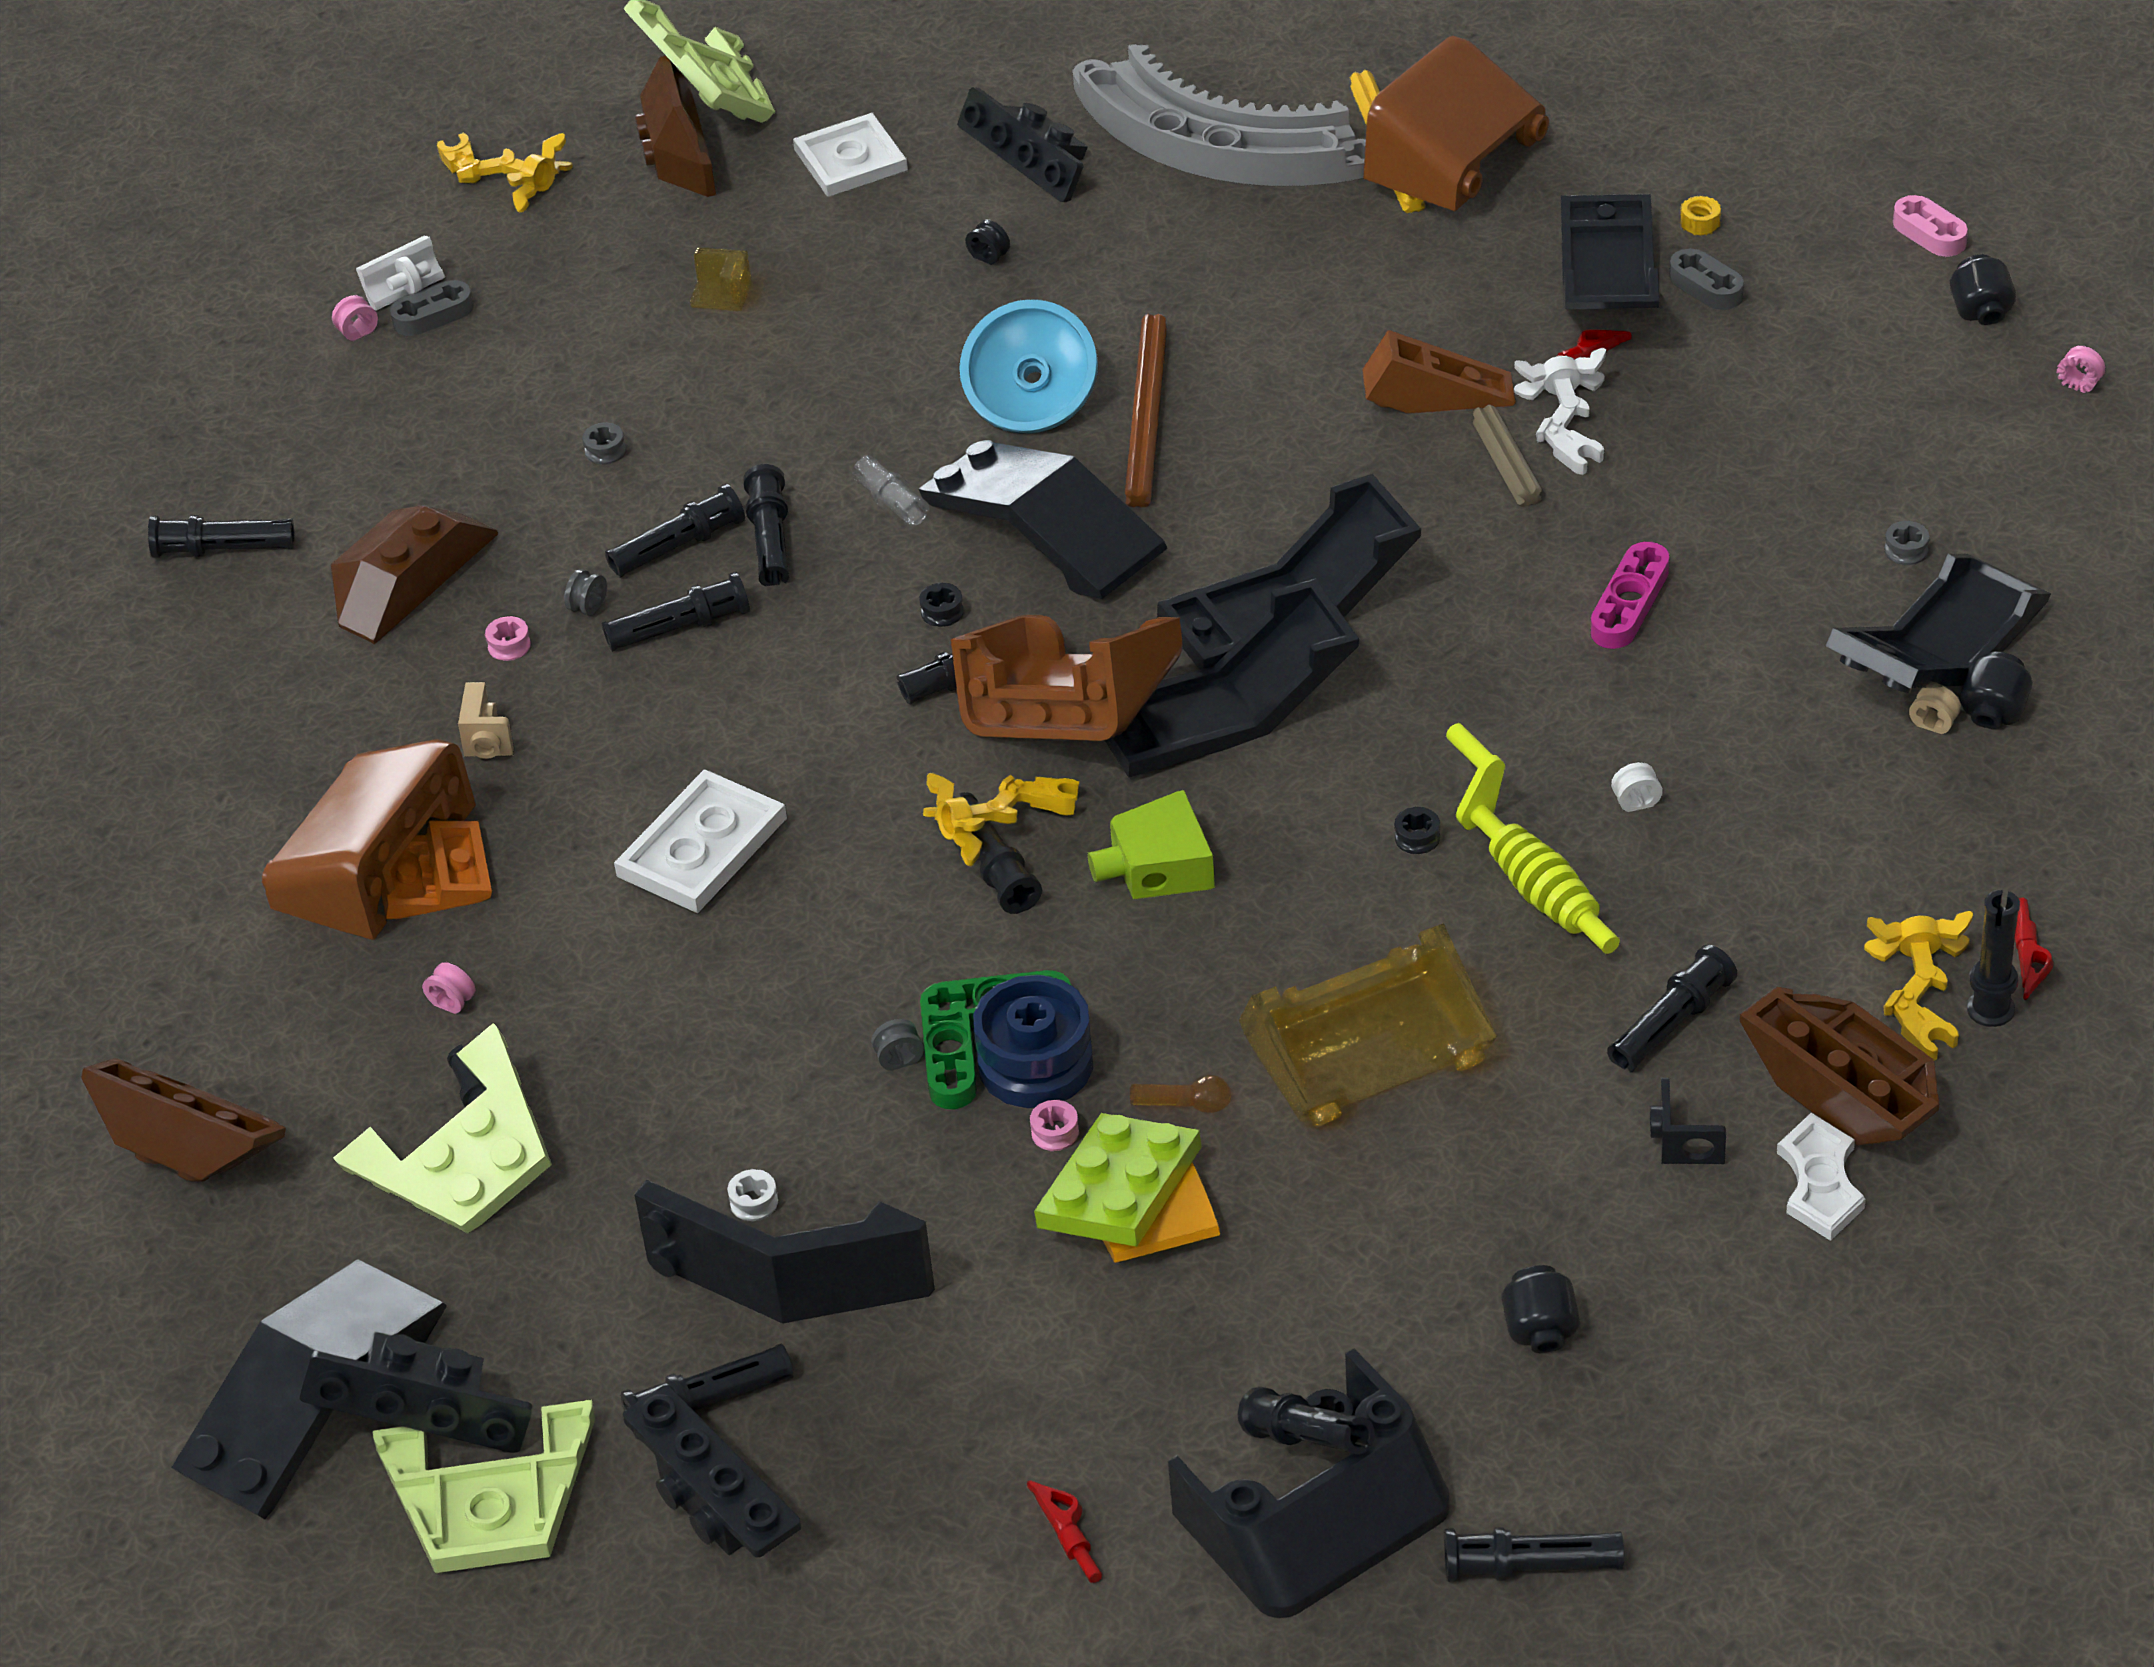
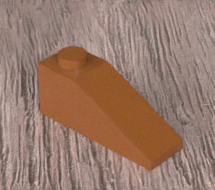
M1390 330L1386 332L1362 369L1366 400L1372 401L1378 406L1390 407L1405 413L1476 409L1478 407L1484 408L1487 405L1505 407L1515 404L1511 372Z

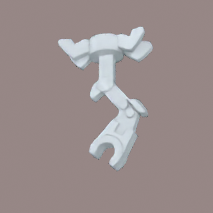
M1600 348L1593 351L1590 358L1579 357L1574 360L1569 356H1556L1544 364L1538 363L1534 366H1530L1526 361L1516 360L1515 370L1532 383L1524 381L1514 387L1515 394L1533 401L1546 389L1549 393L1557 395L1560 403L1553 416L1545 418L1536 432L1537 442L1546 440L1553 448L1554 457L1573 472L1584 475L1587 473V461L1583 457L1592 458L1600 463L1603 461L1604 448L1599 442L1591 440L1574 430L1569 431L1565 428L1574 415L1589 417L1588 403L1582 398L1577 397L1574 390L1579 384L1592 391L1597 390L1601 386L1605 376L1596 371L1600 368L1606 357V349Z

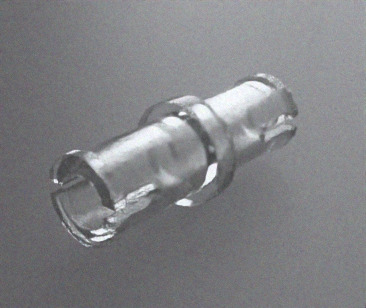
M865 456L859 459L854 467L863 473L865 477L858 471H853V479L872 493L873 500L881 508H890L908 526H916L926 518L927 514L922 512L916 505L924 511H929L928 503L909 489L908 482L899 473L889 472L873 456Z

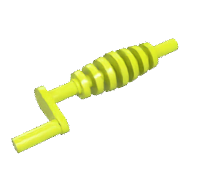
M1462 724L1452 725L1446 733L1447 739L1477 768L1457 809L1456 818L1458 822L1467 830L1478 826L1491 839L1489 844L1490 854L1499 863L1500 868L1508 876L1513 886L1528 903L1546 914L1547 917L1558 923L1569 933L1577 934L1583 932L1603 953L1609 954L1615 951L1619 946L1620 939L1598 918L1600 911L1598 902L1589 893V890L1579 879L1573 868L1570 867L1567 860L1519 824L1505 825L1494 814L1505 763L1497 755H1492Z

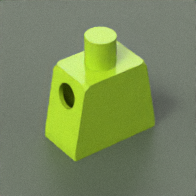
M1184 790L1174 792L1114 816L1110 821L1112 847L1088 853V863L1093 880L1100 882L1123 876L1133 899L1215 888L1213 855Z

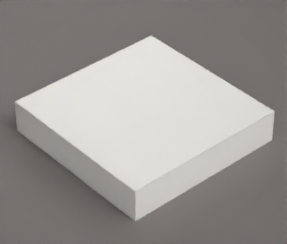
M873 113L793 139L795 152L827 197L907 171L906 158Z

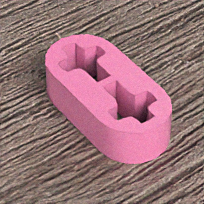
M1905 196L1895 203L1893 224L1900 233L1938 256H1955L1965 250L1968 228L1961 219L1923 196Z

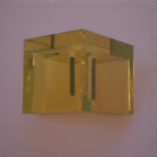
M696 248L694 261L697 283L690 299V306L692 308L742 311L752 284L747 251Z

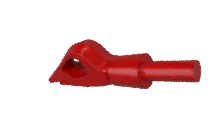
M1584 330L1580 334L1577 346L1562 351L1557 356H1569L1574 360L1579 357L1590 358L1593 351L1600 348H1605L1608 351L1618 346L1619 343L1630 340L1632 335L1629 331Z
M2019 898L2020 910L2017 916L2015 943L2018 949L2024 988L2023 998L2027 1000L2038 985L2049 975L2054 963L2051 953L2037 945V926L2030 920L2028 900L2026 898ZM2034 962L2044 965L2039 973H2035V968H2032Z
M1031 1480L1028 1481L1026 1484L1028 1489L1035 1495L1038 1504L1058 1535V1540L1068 1559H1076L1090 1583L1098 1582L1102 1578V1573L1089 1554L1091 1544L1076 1525L1082 1515V1506L1078 1499L1067 1492L1053 1489ZM1054 1501L1068 1506L1069 1509L1066 1511L1061 1510L1054 1504Z

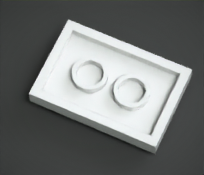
M704 769L614 862L616 876L693 912L699 913L787 819L785 804Z

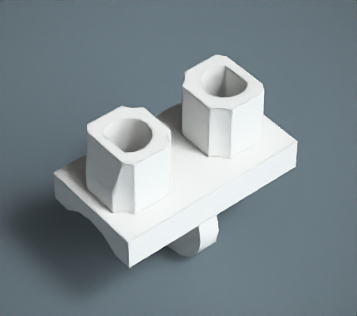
M427 236L418 238L356 268L368 302L376 311L445 278L435 258L432 241Z

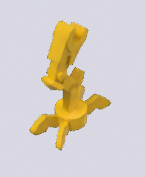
M464 133L459 134L460 143L456 146H446L443 140L437 142L442 162L452 173H457L460 183H477L481 176L503 173L507 174L508 183L511 186L522 185L512 193L514 206L518 212H524L528 208V199L533 197L537 191L544 192L550 188L555 174H558L560 170L568 171L573 167L571 162L555 161V152L561 151L566 143L564 133L543 141L542 156L531 154L524 161L516 159L513 151L509 149H504L503 156L499 158L479 161L474 158L469 137Z
M929 773L926 783L930 792L937 794V807L924 808L923 816L935 817L934 820L938 821L939 829L944 838L947 840L953 839L961 847V856L964 863L968 866H973L979 858L982 841L973 835L972 832L981 829L985 821L991 820L1005 824L1016 823L1018 811L1012 807L1020 801L1031 803V807L1053 811L1057 814L1074 815L1079 781L1069 778L1056 779L1035 777V781H1023L1021 779L1014 781L1015 778L1009 775L1003 779L998 788L999 794L993 800L970 806L963 797L953 798L954 783L942 776Z
M1971 911L1959 913L1954 921L1947 919L1935 920L1929 916L1919 915L1907 918L1901 923L1892 922L1888 925L1882 919L1869 917L1867 919V927L1878 938L1867 941L1864 946L1865 951L1874 958L1885 962L1900 950L1904 955L1912 957L1915 974L1902 990H1895L1884 1004V1016H1891L1894 1013L1902 1026V1036L1935 1061L1938 1056V1047L1931 1041L1942 1040L1948 1046L1954 1048L1958 1044L1959 1033L1951 1023L1944 1021L1926 1007L1919 1006L1917 1003L1931 986L1942 991L1946 990L1948 981L1946 974L1940 968L1933 965L1931 954L1940 948L1953 957L1960 955L1969 945V938L1963 934L1972 922L1973 913Z

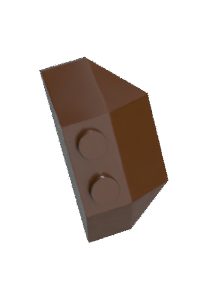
M660 56L640 95L643 114L635 115L646 166L655 165L657 177L662 181L706 197L716 196L712 163L689 80L667 56Z
M417 506L393 510L331 564L339 627L376 644L498 535V531L464 514L438 508Z
M1777 986L1740 1014L1742 1027L1777 1087L1819 1118L1855 1139L1856 1145L1901 1140L1939 1111L1934 1059L1852 1001L1818 994H1793V989Z
M118 1058L85 1067L82 1070L81 1079L114 1144L134 1152L135 1157L142 1162L163 1164L175 1169L178 1176L189 1181H206L213 1175L238 1166L285 1137L286 1127L271 1118L164 1075L132 1066L131 1063Z

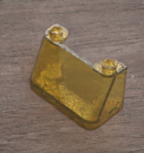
M1444 923L1421 931L1418 934L1421 945L1415 944L1402 950L1401 946L1391 949L1387 957L1303 990L1298 991L1296 986L1286 989L1282 997H1280L1277 988L1273 987L1251 996L1239 1019V1024L1248 1043L1299 1121L1311 1120L1314 1127L1326 1124L1343 1114L1341 1108L1450 1065L1455 1064L1457 1071H1462L1481 1063L1487 1058L1484 1051L1492 1045L1497 1036Z

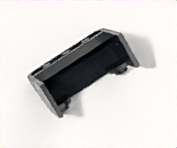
M1355 1348L1345 1353L1346 1393L1352 1402L1353 1414L1367 1418L1372 1423L1375 1431L1374 1442L1372 1446H1364L1368 1450L1364 1454L1349 1455L1278 1500L1264 1485L1248 1479L1231 1481L1211 1493L1178 1455L1168 1461L1172 1514L1257 1609L1273 1618H1289L1299 1614L1440 1525L1449 1513L1448 1488L1411 1407Z

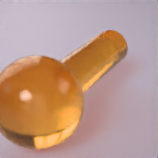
M1216 1075L1201 1076L1192 1085L1132 1084L1130 1087L1131 1105L1193 1106L1201 1112L1213 1113L1224 1109L1231 1100L1229 1085L1225 1080Z

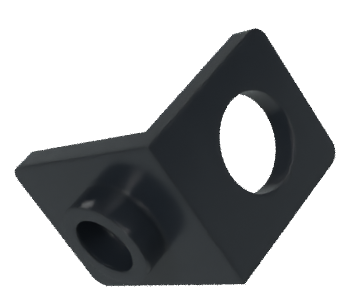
M1661 1078L1660 1106H1650V1138H1661L1662 1164H1725L1726 1127L1723 1125H1671L1670 1078ZM1698 1138L1708 1140L1713 1144L1712 1149L1699 1154L1690 1153L1682 1147L1688 1140Z

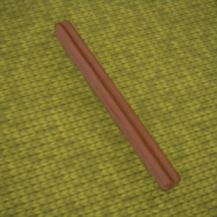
M1148 313L1142 318L1125 486V503L1129 507L1134 508L1137 506L1141 508L1147 507L1151 503L1167 330L1166 318L1160 313L1155 316Z

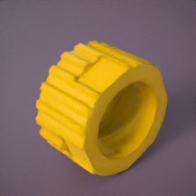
M1694 196L1685 200L1684 204L1682 203L1680 224L1683 230L1702 236L1712 234L1714 230L1720 227L1721 208L1718 201H1715L1714 198Z

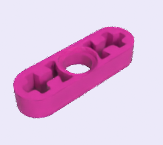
M1640 542L1632 545L1627 550L1591 615V637L1596 644L1604 648L1617 649L1625 647L1633 641L1668 577L1669 553L1665 547L1654 542ZM1647 562H1650L1645 569V576L1639 574V566H1644ZM1624 592H1636L1642 595V597L1638 600H1623L1618 595ZM1616 614L1620 615L1621 624H1616L1613 628H1610L1616 619Z

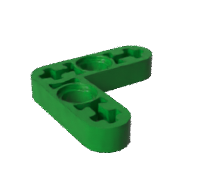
M1043 970L944 981L927 987L921 994L920 1006L927 1081L932 1102L938 1107L955 1110L965 1107L975 1098L977 1087L971 1028H974L973 1014L980 999L997 984L1018 976L1044 975L1061 979L1071 985L1069 978L1057 971ZM973 998L974 1008L967 1009L966 999ZM949 1002L950 1009L939 1010V1003ZM946 1040H955L962 1044L958 1050L950 1053H942L935 1049L937 1044ZM956 1069L957 1088L947 1089L945 1070Z

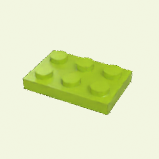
M1101 1113L1035 1209L1037 1228L1137 1247L1202 1148L1200 1131L1169 1123H1156L1127 1118L1122 1115Z

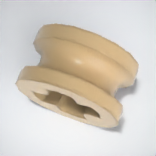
M1944 686L1922 688L1917 694V699L1910 706L1909 715L1917 727L1944 734L1949 731L1953 721L1960 713L1961 704L1958 697Z

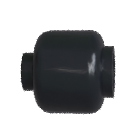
M1977 254L1964 259L1958 264L1950 278V290L1958 314L1965 320H1978L1981 325L1996 324L2005 317L2016 301V291L2007 266L2001 260L1988 255Z
M1991 652L1987 656H1982L1971 663L1959 701L1963 710L1971 716V720L1976 725L1988 729H1997L2001 724L2010 725L2020 720L2033 681L2030 673L2025 669L2024 663L2019 658L2006 652Z
M1536 1265L1517 1271L1513 1274L1512 1281L1506 1285L1502 1292L1501 1298L1511 1339L1521 1345H1531V1349L1535 1353L1554 1352L1563 1348L1565 1345L1564 1340L1575 1334L1580 1326V1317L1572 1282L1567 1276L1557 1273L1555 1268L1551 1266Z

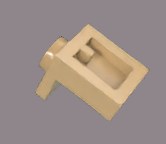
M466 682L458 721L464 756H477L489 759L495 756L513 755L514 747L509 719L507 717H497L496 703L488 702L485 682Z

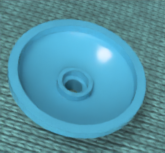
M1021 300L993 310L969 334L960 359V379L964 393L971 406L988 423L1002 430L1014 433L1030 434L1047 431L1072 418L1088 400L1094 388L1098 371L1096 347L1083 322L1066 308L1043 300ZM1039 372L1041 373V378L1037 382L1029 383L1026 381L1030 373Z

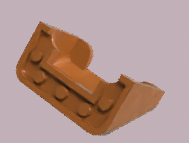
M1452 35L1390 83L1374 98L1367 117L1363 179L1456 211L1469 198H1474L1481 188L1482 174L1479 172L1480 161L1514 132H1516L1517 142L1527 147L1532 146L1536 141H1541L1548 130L1549 118L1546 116L1544 106L1472 42Z
M1020 615L951 639L962 722L973 734L984 737L1101 741L1120 735L1126 730L1179 659L1182 652L1180 617L1150 619L1143 623L1139 629L1115 638H1099L1090 641V652H1093V654H1065L1064 638L1060 627L1050 617L1043 615Z
M433 739L360 753L348 761L341 774L283 848L266 865L262 875V884L265 888L270 908L339 931L374 940L387 924L385 916L377 914L378 903L382 893L390 895L394 890L389 870L430 816L442 820L452 818L464 821L476 806L459 746L451 742Z

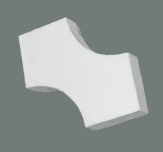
M1810 1113L1777 1144V1154L1792 1167L1798 1181L1797 1188L1787 1203V1214L1831 1241L1865 1209V1198L1850 1183L1844 1169L1847 1157L1854 1150L1855 1139L1813 1113Z

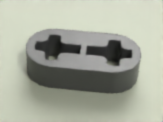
M1682 249L1671 256L1669 277L1671 282L1678 288L1714 309H1732L1742 302L1744 280L1738 272L1698 249Z
M449 280L398 299L391 305L390 314L394 330L397 333L405 336H414L467 316L472 311L474 305L469 285L459 280Z

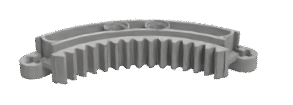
M1129 45V60L1110 63V66L1100 60H1086L1076 65L1073 69L1074 90L1085 109L1097 123L1116 139L1136 152L1162 164L1216 180L1269 186H1306L1364 178L1366 139H1355V134L1349 125V110L1347 106L1342 105L1337 100L1333 101L1330 109H1326L1321 103H1317L1313 111H1309L1305 105H1299L1296 112H1291L1288 105H1283L1279 111H1273L1271 104H1266L1261 110H1256L1255 104L1252 102L1240 108L1239 100L1234 99L1230 103L1224 104L1223 96L1220 95L1209 100L1208 91L1196 94V86L1184 87V80L1182 78L1173 80V72H1164V65L1156 63V56L1150 54L1148 45Z

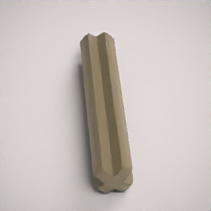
M1492 405L1476 408L1473 412L1475 418L1473 425L1517 504L1521 507L1538 504L1541 501V487L1498 410Z

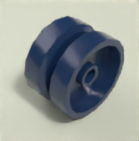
M1044 975L1018 976L997 984L980 999L973 1014L974 1034L978 1054L979 1076L990 1094L1006 1104L1023 1108H1035L1037 1105L1049 1100H1068L1087 1084L1093 1071L1092 1043L1088 1004L1079 990L1065 981Z

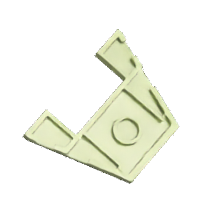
M630 0L623 8L699 91L700 98L714 110L722 108L732 112L742 120L750 118L761 123L767 121L774 114L775 110L762 82L757 78L754 81L751 79L749 71L754 65L750 57L745 55L742 58L739 53L744 47L739 36L714 27L705 38L708 44L705 45L681 36L657 4L647 0Z
M494 1023L457 1053L463 1064L487 1090L404 1160H399L376 1132L369 1127L334 1157V1160L344 1171L371 1182L377 1188L412 1203L415 1207L466 1233L482 1225L552 1165L532 1110L527 1104L518 1072L508 1053L505 1037Z
M592 1400L541 1407L543 1454L428 1470L426 1432L403 1426L373 1431V1439L378 1455L435 1573L550 1557L595 1422Z

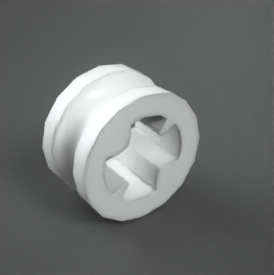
M1637 762L1621 768L1614 775L1611 784L1621 808L1627 812L1653 807L1662 796L1663 788L1658 779H1656L1652 766L1646 763Z
M750 1169L735 1175L729 1182L727 1190L731 1211L736 1217L746 1221L762 1220L770 1216L777 1208L778 1197L775 1180L769 1173L763 1170ZM754 1190L755 1193L758 1196L761 1195V1197L752 1200L749 1195H745V1193Z

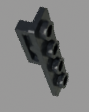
M971 87L957 122L958 127L1060 202L1071 200L1083 170V163L1080 160L1084 158L1088 146L1073 136L1074 130L1064 124L1050 120L1046 117L1047 111L1038 105L1023 103L1022 107L1003 106L980 88Z
M374 1331L369 1347L367 1362L321 1351H313L299 1397L304 1403L510 1453L520 1451L533 1408L529 1402L479 1390L484 1360L482 1357L470 1355L457 1348L445 1349L417 1342L405 1335H388Z
M661 1386L623 1412L624 1423L655 1454L660 1479L656 1481L659 1494L670 1508L676 1510L681 1506L690 1515L689 1519L694 1531L705 1544L709 1545L715 1541L728 1555L744 1546L754 1557L760 1558L800 1531V1518L670 1386Z

